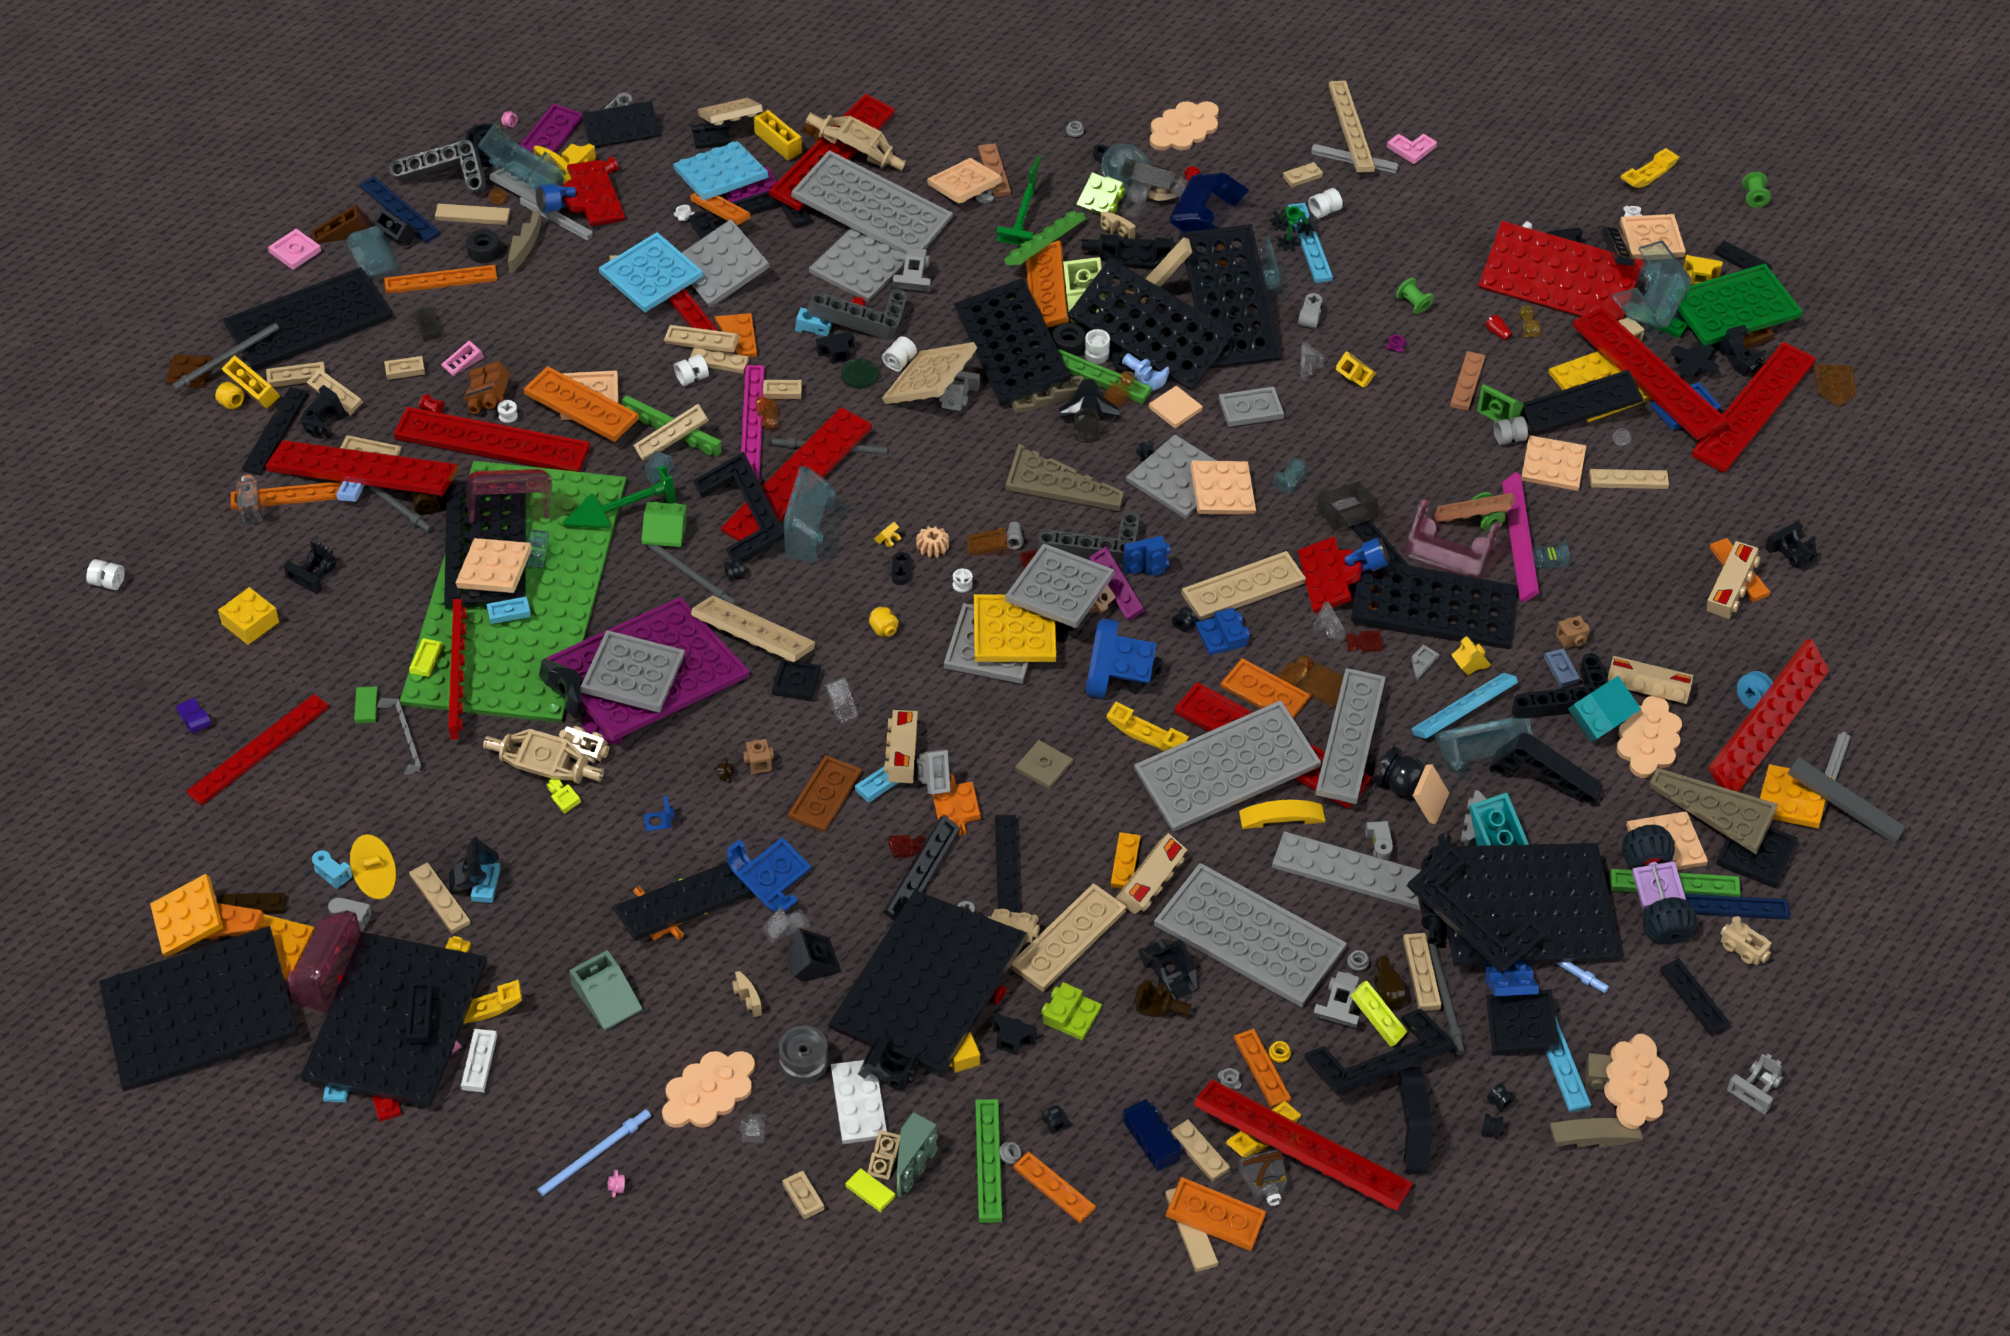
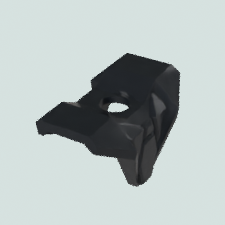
M1083 379L1073 398L1058 409L1060 417H1076L1083 412H1098L1105 417L1120 416L1119 408L1103 398L1094 379Z
M543 659L541 661L539 677L546 686L555 690L564 699L565 709L574 719H578L577 710L581 703V676L575 669Z
M474 837L466 847L467 855L456 863L449 872L450 894L459 893L482 884L486 878V873L482 870L481 865L496 863L499 858L498 853L477 837Z
M1161 938L1157 943L1139 949V955L1144 966H1150L1159 978L1158 986L1162 982L1169 989L1168 991H1172L1173 999L1177 1000L1197 990L1196 968L1184 941L1180 939L1172 941ZM1171 963L1175 966V969L1172 972H1166L1163 965Z

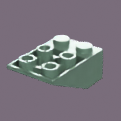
M608 950L569 970L572 987L604 1031L643 1010L619 965Z
M914 1112L901 1128L897 1166L898 1197H901L904 1191L909 1192L913 1185L914 1177L922 1174L926 1166L925 1162L928 1158L932 1159L938 1149L936 1146L938 1138L936 1124Z

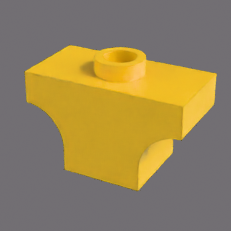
M571 144L562 153V158L568 164L594 161L596 159L595 146L591 144L585 146Z
M1686 255L1682 272L1690 276L1691 284H1697L1718 278L1723 261Z
M1347 351L1336 365L1337 371L1363 388L1368 386L1376 374L1375 371Z
M1467 636L1461 640V646L1451 654L1467 675L1491 666L1484 656L1486 652L1479 643L1475 645Z

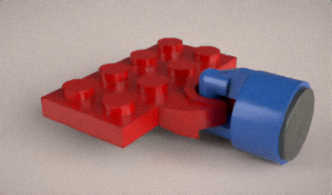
M602 160L568 164L567 171L571 180L564 183L563 187H558L554 183L539 185L536 189L537 206L543 213L559 211L561 207H568L570 212H584L590 226L616 223L625 219Z
M1334 536L1298 550L1314 613H1320L1352 601L1348 585L1360 580L1362 572L1369 569L1375 571L1388 566L1390 563L1387 549L1379 537L1362 543V548L1356 551L1347 549L1339 551L1338 543Z

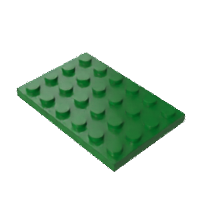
M1766 264L1676 289L1668 293L1669 300L1704 346L1721 342L1729 328L1745 324L1748 329L1747 333H1751L1801 318L1803 311Z

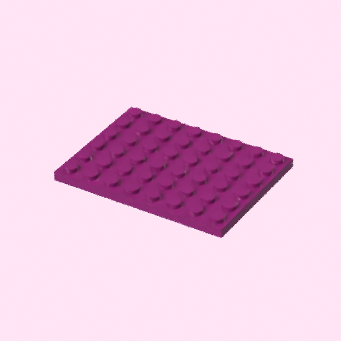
M681 597L608 629V631L685 650L684 658L660 713L581 693L580 705L612 741L750 676V671L705 622L691 615L692 608ZM606 631L545 659L575 669L582 678L580 683L581 691L583 680Z

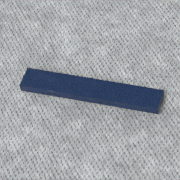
M375 176L359 184L360 188L382 207L417 228L418 232L416 235L425 243L440 235V231Z
M1684 894L1686 901L1692 905L1696 915L1789 920L1790 918L1788 899Z

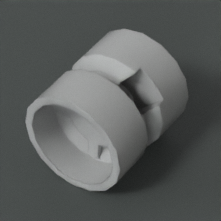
M1522 416L1511 418L1509 421L1503 419L1494 422V435L1498 444H1510L1512 440L1515 442L1527 440V424Z

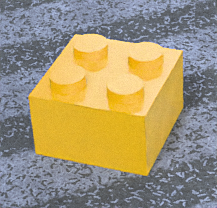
M250 587L218 609L221 624L247 645L279 623L276 608Z

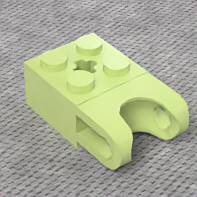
M1100 257L1063 262L1069 311L1102 269ZM1102 293L1099 298L1105 300V293ZM1092 307L1089 311L1097 313L1099 309ZM1070 319V323L1079 324L1074 320Z

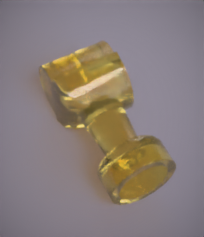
M1531 306L1521 307L1518 313L1521 320H1524L1523 336H1540L1539 321H1533L1532 319L1534 316L1533 308Z

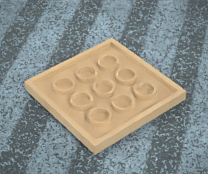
M972 342L919 351L883 396V401L885 404H897L903 401L911 402L917 399L924 400L930 397L937 398L942 396L948 385L954 381L955 376L963 370L965 363L973 357L972 354L977 349L976 345Z

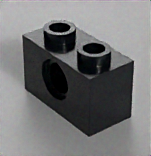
M384 208L380 209L373 221L374 225L407 245L411 244L418 232L417 228Z

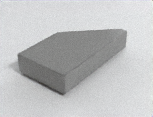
M1422 645L1415 652L1411 661L1417 680L1437 661L1440 654L1425 645Z

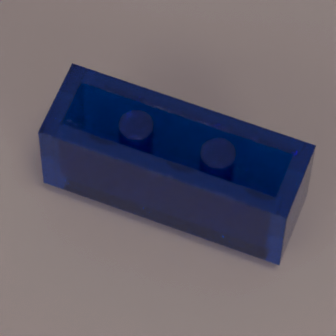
M1147 1099L1123 1110V1123L1157 1172L1181 1160L1182 1146L1177 1139L1172 1137L1167 1123L1161 1121L1154 1105L1151 1106Z

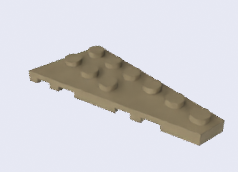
M1018 444L1006 482V490L1120 511L1124 497L1123 491L1106 483L1100 484L1095 482L1088 475H1080L1077 473V470L1052 458L1046 459L1040 456L1039 452L1034 450L1031 452L1024 449L1025 446Z
M1659 768L1656 769L1650 781V788L1755 854H1757L1778 807L1777 803Z

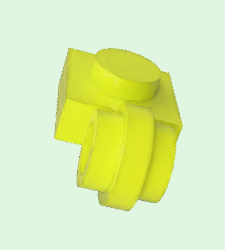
M558 779L549 780L546 786L553 794L551 796L552 800L564 814L581 803L579 796L569 785L564 787Z

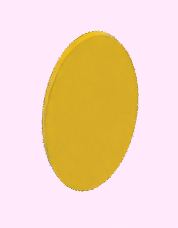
M373 835L360 836L354 842L350 853L353 877L359 888L367 896L373 899H384L391 894L396 882V868L393 857L387 846L379 838Z

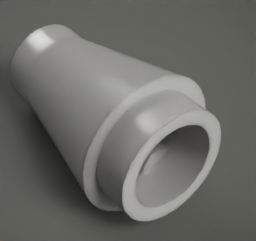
M1011 522L1009 524L1004 539L1006 546L1012 550L1019 549L1024 543L1021 526L1018 522Z

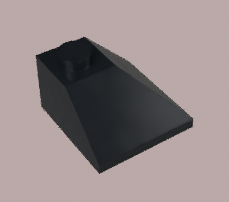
M798 928L795 932L788 957L793 977L810 981L841 973L830 938Z

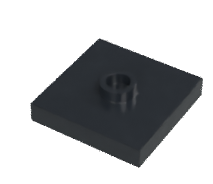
M781 659L772 687V694L812 701L821 672V665Z

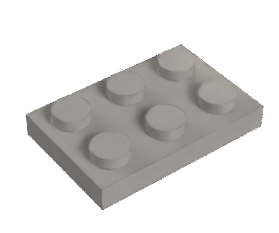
M1274 387L1219 394V403L1228 427L1284 418V412Z

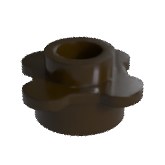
M725 758L723 763L718 764V775L721 780L727 779V782L731 783V776H734V767Z

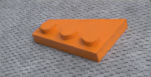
M751 313L714 316V321L722 332L738 333L740 338L734 350L735 354L749 356V358L757 357Z
M217 903L223 928L204 939L215 940L220 936L226 935L235 937L258 930L265 914L257 909Z

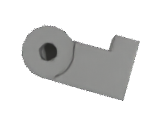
M1388 821L1368 822L1365 834L1366 839L1373 840V857L1389 861L1393 845Z
M334 898L328 904L330 917L333 921L353 923L355 930L364 931L372 915L369 904L344 898Z

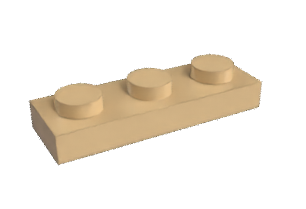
M694 348L690 356L700 354L709 368L743 374L749 361V356L702 348Z
M324 362L266 369L267 383L272 387L307 383L319 369L325 372Z
M320 369L307 381L308 386L319 394L318 389L323 385L335 392L349 416L363 403L361 398Z
M1189 1120L1170 1130V1135L1211 1182L1230 1171V1166Z

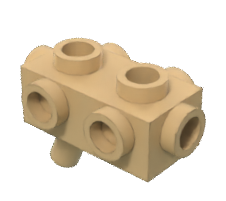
M577 726L573 728L566 727L565 730L563 729L559 733L560 738L569 740L582 755L587 756L589 763L601 762L602 757L606 758L608 755V742L599 733L593 732L591 735L585 733L583 728Z
M995 909L992 916H988L990 919L1027 932L1028 938L1024 945L1032 943L1034 937H1038L1040 926L1036 925L1038 916L1035 914L1030 915L1025 912L1015 913L1007 909Z
M1733 917L1732 923L1730 925L1726 924L1720 933L1722 935L1720 942L1723 943V947L1727 951L1737 952L1745 963H1753L1756 966L1760 961L1765 963L1771 955L1769 950L1772 942L1750 929L1748 925L1741 923L1740 917Z

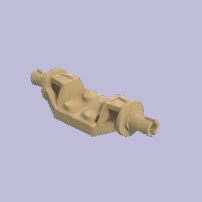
M810 113L806 120L807 124L820 129V138L824 137L834 144L839 139L843 143L851 145L860 152L868 154L867 161L879 165L881 169L889 164L902 171L906 164L905 160L892 155L894 147L889 146L881 131L851 116L832 118L831 115H828L824 120ZM878 145L885 152V155L877 148Z
M527 729L513 735L507 734L503 740L486 736V740L483 743L484 749L499 752V760L501 762H507L514 768L551 779L573 780L574 783L579 784L583 777L600 782L602 780L600 777L604 775V769L588 765L587 756L582 755L569 740L536 730ZM522 742L521 747L513 746L514 743ZM570 758L576 759L577 763L571 762Z

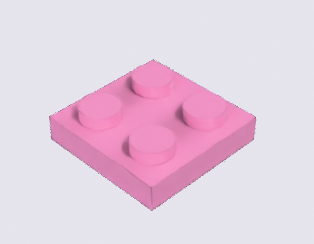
M294 229L270 245L268 250L270 254L294 270L321 252V246L298 229Z

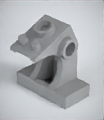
M908 247L907 253H903L902 264H905L903 276H893L894 288L931 291V280L923 278L924 269L929 266L930 256H926V249ZM915 267L919 268V270H910L909 268Z
M960 371L955 376L954 381L945 389V393L940 396L939 401L942 402V408L961 411L963 406L966 407L968 402L967 392L968 390L978 391L980 374ZM955 378L963 379L964 382L956 381Z
M948 750L927 751L919 754V757L916 759L917 779L922 784H927L928 794L950 792Z
M1339 971L1336 978L1331 977L1328 990L1332 991L1328 1005L1325 1007L1316 1004L1314 1016L1357 1028L1359 1016L1349 1013L1353 1002L1350 995L1359 986V977L1351 973ZM1337 991L1349 993L1347 1003L1335 1000Z
M1768 1053L1766 1056L1762 1054L1759 1062L1756 1060L1751 1066L1749 1072L1752 1074L1750 1077L1744 1080L1735 1074L1729 1082L1727 1091L1765 1115L1769 1111L1774 1099L1768 1095V1092L1772 1087L1777 1089L1783 1080L1781 1076L1782 1062L1779 1060L1775 1061ZM1756 1079L1766 1084L1762 1090L1752 1085Z

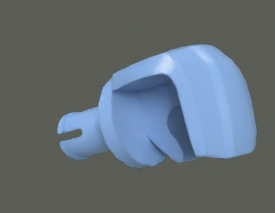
M1130 353L1126 354L1123 358L1122 363L1135 371L1134 377L1137 381L1151 386V391L1160 389L1165 385L1169 374V367L1158 372L1152 370L1150 360L1148 359L1139 361Z

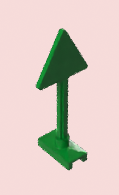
M1037 156L1029 170V185L1025 190L1016 223L1012 228L998 226L996 234H998L997 242L1021 246L1022 243L1032 240L1033 232L1023 231V223L1030 200L1034 197L1041 156Z
M663 465L658 467L659 483L602 506L599 505L596 497L591 493L563 521V526L610 528V523L605 513L653 495L663 494L669 504L677 503L673 478L668 476L667 467Z

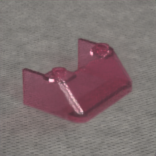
M542 469L475 471L468 476L466 492L469 521L474 522L476 495L541 492L544 517L549 519L552 493L551 476Z
M1427 496L1421 499L1406 543L1405 551L1407 555L1413 559L1459 575L1478 576L1492 551L1501 522H1494L1491 525L1488 537L1477 538L1470 549L1435 536L1437 524L1433 519L1425 516L1431 497Z
M345 910L326 915L318 920L312 938L294 970L290 971L287 977V983H289L292 1000L295 1005L325 1014L328 1011L322 986L345 944L356 946L361 931L355 912Z

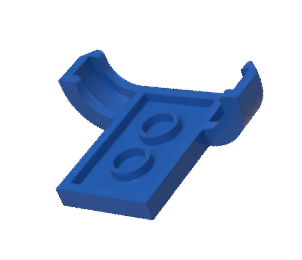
M1107 618L1098 621L1085 688L1086 694L1092 698L1104 699L1109 677L1149 684L1157 643L1116 636L1119 621Z
M783 837L752 861L747 856L745 844L740 839L727 849V862L731 870L768 909L784 913L797 903L798 899L793 894L788 897L782 892L810 871L811 866Z

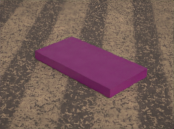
M553 103L521 142L518 149L534 155L533 147L537 145L556 153L582 121V113Z

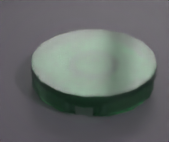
M853 359L843 365L841 378L843 383L850 388L859 390L866 387L867 389L876 384L878 368L870 360Z

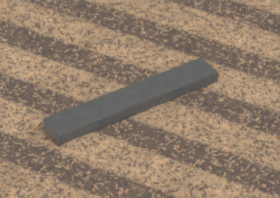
M1800 757L1795 759L1787 773L1894 844L1905 828L1904 825Z

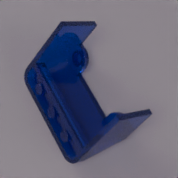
M1223 172L1195 174L1189 179L1170 215V222L1182 232L1218 228L1212 224L1214 220L1213 212L1205 206L1211 193H1214L1231 206L1236 207L1248 193L1249 189Z

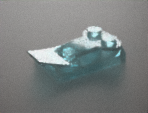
M370 227L353 232L348 236L346 244L358 268L362 267L368 278L400 269L384 237L383 230L379 227Z

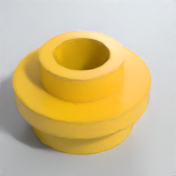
M1277 1041L1269 1048V1057L1277 1063L1286 1062L1291 1056L1290 1047L1283 1041ZM1282 1051L1284 1054H1277L1276 1052Z

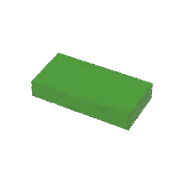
M356 687L355 724L376 723L377 687Z

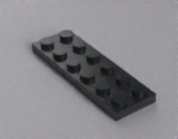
M1625 370L1523 402L1522 412L1533 435L1536 436L1643 402V397L1630 370Z
M728 862L619 903L615 905V912L633 940L636 941L749 897L750 890L734 874Z

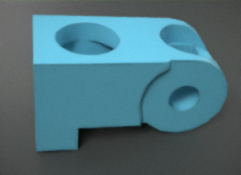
M801 307L796 318L795 331L802 332L804 330L814 332L817 335L827 336L833 322L814 317L808 313V309Z
M318 851L312 856L316 873L335 889H338L353 877L350 866L346 862L339 865L331 858L327 851Z

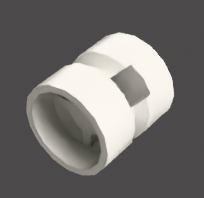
M1330 188L1322 194L1319 193L1311 196L1308 201L1310 211L1318 219L1327 216L1329 213L1341 210L1343 205L1339 192L1334 188Z
M1100 329L1089 331L1085 337L1086 359L1094 364L1106 362L1109 358V334Z
M901 336L883 353L882 360L887 367L899 372L917 354L916 346L910 339Z
M700 354L690 357L688 361L682 360L674 364L675 374L683 386L693 383L695 379L701 380L709 376L707 364Z
M94 559L88 567L86 577L88 584L99 587L103 586L104 588L116 591L124 580L125 572L122 565L108 564L106 561Z

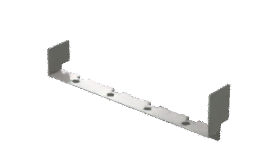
M381 698L377 708L396 706L397 712L400 714L399 718L402 727L405 729L404 733L407 742L410 744L409 748L412 757L415 759V765H408L404 774L409 775L415 773V771H420L421 764L399 699Z

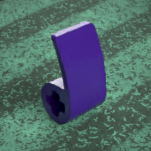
M195 698L176 705L180 717L191 734L211 726L208 714L204 709H200Z

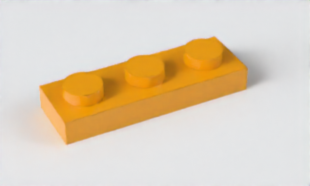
M1119 832L1110 887L1122 889L1134 874L1140 835Z

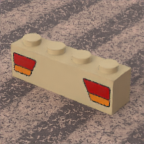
M1735 542L1707 600L1708 612L1730 619L1733 612H1737L1739 607L1738 600L1740 597L1743 598L1747 587L1745 585L1747 582H1751L1754 573L1753 568H1757L1761 558L1758 556L1759 548Z
M1613 656L1607 679L1609 682L1616 676H1619L1628 690L1687 704L1693 675Z
M893 710L892 718H888V731L891 732H887V745H890V747L886 746L885 759H889V761H885L884 773H888V782L913 783L918 711Z
M1169 833L1159 840L1115 899L1124 904L1134 914L1140 910L1144 912L1152 903L1149 900L1152 895L1156 897L1162 890V882L1166 883L1174 874L1172 869L1174 867L1178 868L1185 860L1183 855L1187 849Z

